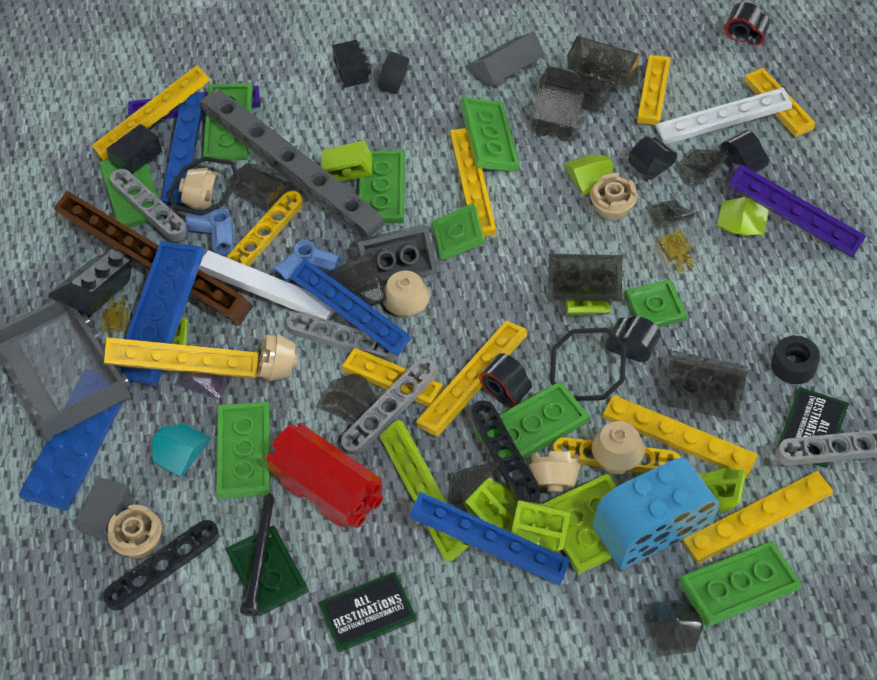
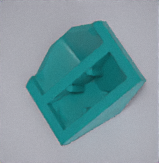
M183 423L161 427L152 438L153 463L182 477L211 440V437Z

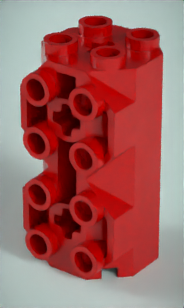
M297 423L298 427L293 424L288 425L274 439L272 447L275 448L273 455L269 452L267 454L268 470L277 475L281 480L282 486L295 496H304L320 507L321 514L335 525H353L355 528H359L364 523L369 512L372 509H377L383 501L381 478L302 423Z

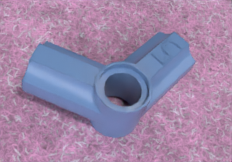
M216 209L205 215L186 214L185 224L187 230L212 233L214 253L224 256L234 250V229L229 211L226 209Z
M303 240L298 242L294 247V252L273 267L272 271L276 278L289 283L292 281L291 275L301 262L306 259L324 273L335 276L341 269L343 259L341 255L315 248L313 242Z

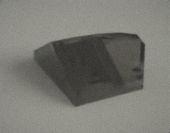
M690 149L675 167V171L679 174L685 185L691 188L696 187L712 176L729 154L727 151Z
M675 199L645 206V210L656 230L679 225L698 217L691 210L679 205V202Z
M350 374L332 380L317 403L316 408L355 423L375 403L376 397L365 378L357 374Z
M497 462L465 468L455 473L449 486L448 502L451 505L465 502L500 465Z
M682 599L644 604L656 657L694 652L703 630V621L694 607Z

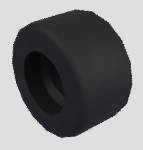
M392 51L388 53L377 85L379 89L398 94L410 61L409 57Z
M791 335L784 337L777 343L771 360L772 370L779 379L789 384L806 383L815 376L820 362V351L814 342L803 336ZM798 356L802 358L805 362L795 363L790 361L787 357Z

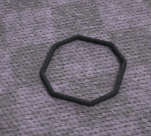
M202 157L181 169L168 191V197L175 211L205 215L226 204L240 180V175L235 163L231 160ZM205 161L231 166L236 178L221 202L202 211L176 205L172 193L186 170Z
M606 327L570 330L552 348L551 385L556 384L557 349L573 334L606 332L621 346L620 379L603 395L573 397L577 401L607 399L625 380V343Z

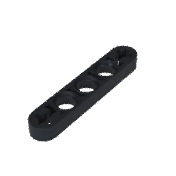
M485 400L476 402L472 406V420L517 504L518 500L539 504L541 493L539 486L494 405ZM479 411L488 413L487 423L485 417L483 416V414H479ZM491 429H497L502 433L498 438H491L487 435ZM503 449H508L513 455L505 459L501 458L498 453ZM513 470H520L524 473V476L521 479H513L509 474ZM526 485V490L529 495H533V499H529L527 496L524 497L523 486Z
M203 520L109 585L103 593V599L107 607L114 611L124 609L214 545L219 539V530L216 523L211 520ZM206 529L211 531L212 535L207 537L202 534V531ZM195 536L196 540L199 541V545H198V546L196 545V543H195V541H194V539H193L192 537ZM184 544L191 545L192 549L188 554L182 555L178 553L180 546ZM168 560L170 564L167 569L162 571L155 569L159 561ZM145 576L147 581L143 586L136 587L133 585L136 577ZM128 584L132 593L129 594L124 585ZM117 593L122 599L116 601L112 595Z

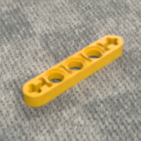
M289 191L283 194L226 258L236 262L240 260L241 264L249 267L300 211L303 206L301 195L296 191ZM275 215L285 216L279 221L272 219ZM262 230L271 231L266 236L259 235V232ZM249 245L257 247L254 251L250 252L244 250Z
M563 437L555 441L553 451H562L563 446L568 447L567 452H571L572 457L576 455V447H579L580 465L604 468L595 458L590 459L583 454L586 450L592 449V440ZM645 447L644 456L649 458L650 463L647 465L638 464L637 467L635 466L626 471L646 473L665 464L667 459L674 460L681 457L675 451ZM655 457H659L658 466H654Z

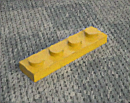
M649 55L637 123L649 125L660 123L671 57Z
M764 68L746 74L744 82L756 95L782 88ZM787 93L792 102V108L774 113V115L795 137L813 130L815 122Z
M355 347L342 365L343 372L386 390L408 370ZM433 381L414 402L429 407L442 392L443 384ZM408 383L404 384L400 391L403 394H410L414 390V386Z

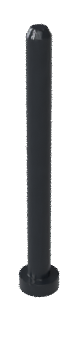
M270 493L264 496L247 597L240 607V612L246 616H257L260 612L257 598L274 504V496Z

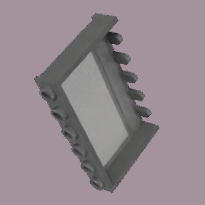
M56 300L0 326V361L47 442L53 439L52 436L125 400V398L131 399L128 391L131 384L125 374H119L121 372L120 367L104 364L105 343L99 344L102 341L95 329L90 330L92 326L87 316H81L83 312Z

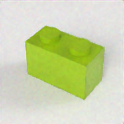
M365 140L322 150L321 168L339 182L372 175V153Z

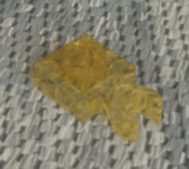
M681 230L659 238L658 243L669 262L676 259L677 268L682 273L685 270L682 265L684 263L689 264L690 268L693 269L694 260L688 256L692 249Z
M122 295L121 301L117 303L114 302L113 296L109 299L111 309L103 310L101 325L103 333L127 332L129 310L124 308L126 305L124 295Z

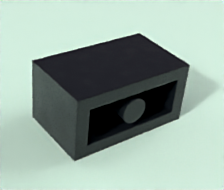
M357 39L332 45L333 59L344 88L369 83L368 75L372 74L369 61L365 62L364 48L359 47Z
M141 123L106 148L110 163L117 169L128 170L131 174L138 171L162 152L159 137Z

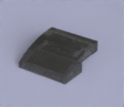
M368 253L329 271L332 279L368 305L373 306L386 300L383 280L378 276L376 258L372 253Z

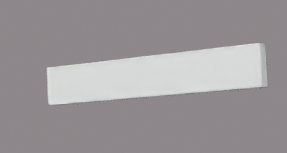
M783 87L656 124V130L660 139L665 144L791 109L792 102Z
M208 251L202 258L199 270L224 282L298 312L329 320L335 312L306 289L211 251Z

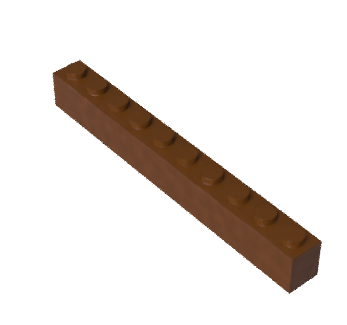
M68 190L54 207L56 212L70 223L116 251L131 257L134 262L150 271L159 247L158 244ZM198 269L190 296L240 326L253 305L241 294Z

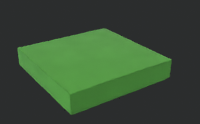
M474 203L432 221L439 256L442 260L452 258L486 243L478 210Z
M671 279L624 291L633 315L647 318L658 327L685 321L688 318Z

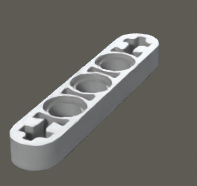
M117 169L111 173L110 181L113 189L172 242H180L187 237L188 233L185 222L128 170ZM132 190H140V193L137 195L129 194ZM147 202L154 203V205L149 208L142 207ZM159 215H168L165 220L160 221L156 219Z
M300 312L293 313L287 318L288 331L294 336L352 352L355 347L388 362H393L398 358L390 351L385 353L384 350L387 349L382 345L377 347V342L360 329ZM299 321H302V324H299L297 327H294V324H297ZM317 328L327 329L323 335L314 333ZM341 334L349 335V339L343 342L338 341L336 338ZM362 341L372 342L369 348L359 346Z
M422 358L416 361L344 433L341 443L346 453L358 455L366 450L434 381L437 371L432 360ZM423 368L426 370L429 368L430 373L421 374L420 369ZM408 383L414 386V390L410 394H403L400 391L404 384ZM393 401L397 404L392 412H385L383 410V405L386 402ZM370 419H376L379 422L374 430H367L365 428L366 422ZM349 440H357L359 444L357 446H350Z
M877 430L789 438L779 444L775 455L777 460L786 466L877 457ZM856 440L865 441L868 445V450L860 449L857 446ZM832 443H840L844 448V452L839 453L835 451ZM807 445H815L819 449L820 454H811Z

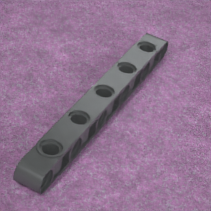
M216 88L199 102L205 114L362 238L372 236L385 225L383 217L374 208L220 89Z

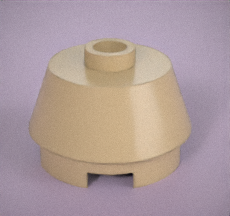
M208 168L189 169L186 179L182 178L180 182L181 202L194 210L202 211L209 208L217 172L209 171Z
M610 173L600 177V181L593 186L590 197L597 213L602 218L620 220L627 216L635 205L637 191L631 179L627 181L624 178H620L618 173Z
M399 271L393 274L382 292L383 305L392 315L399 318H411L412 315H416L420 311L423 312L430 299L429 289L419 275L412 271Z
M278 333L264 335L260 348L262 351L260 362H258L257 376L266 379L267 382L288 379L292 368H296L298 354H295V343Z
M613 421L605 425L595 436L592 442V453L596 461L604 467L605 471L612 474H625L626 470L637 467L645 453V447L634 426L624 421Z
M549 451V454H545L544 457H539L537 452L531 454V464L528 465L539 488L547 489V493H563V489L574 488L581 469L579 455L571 457V452Z
M129 505L127 510L122 511L117 516L115 514L112 516L108 525V541L116 552L131 559L145 558L157 547L162 531L161 522L158 516L147 507Z

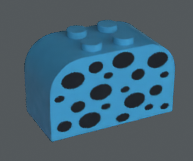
M677 458L617 486L606 494L597 505L592 528L596 531L620 570H623L712 525L719 508V502L687 458Z

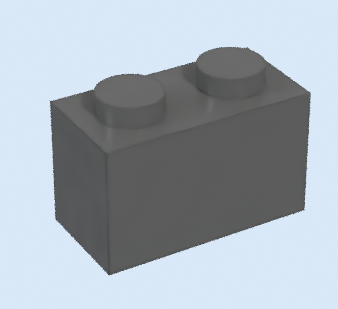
M99 477L76 521L81 533L108 541V525L114 514L117 516L122 511L127 510V506L134 503V497L129 486Z

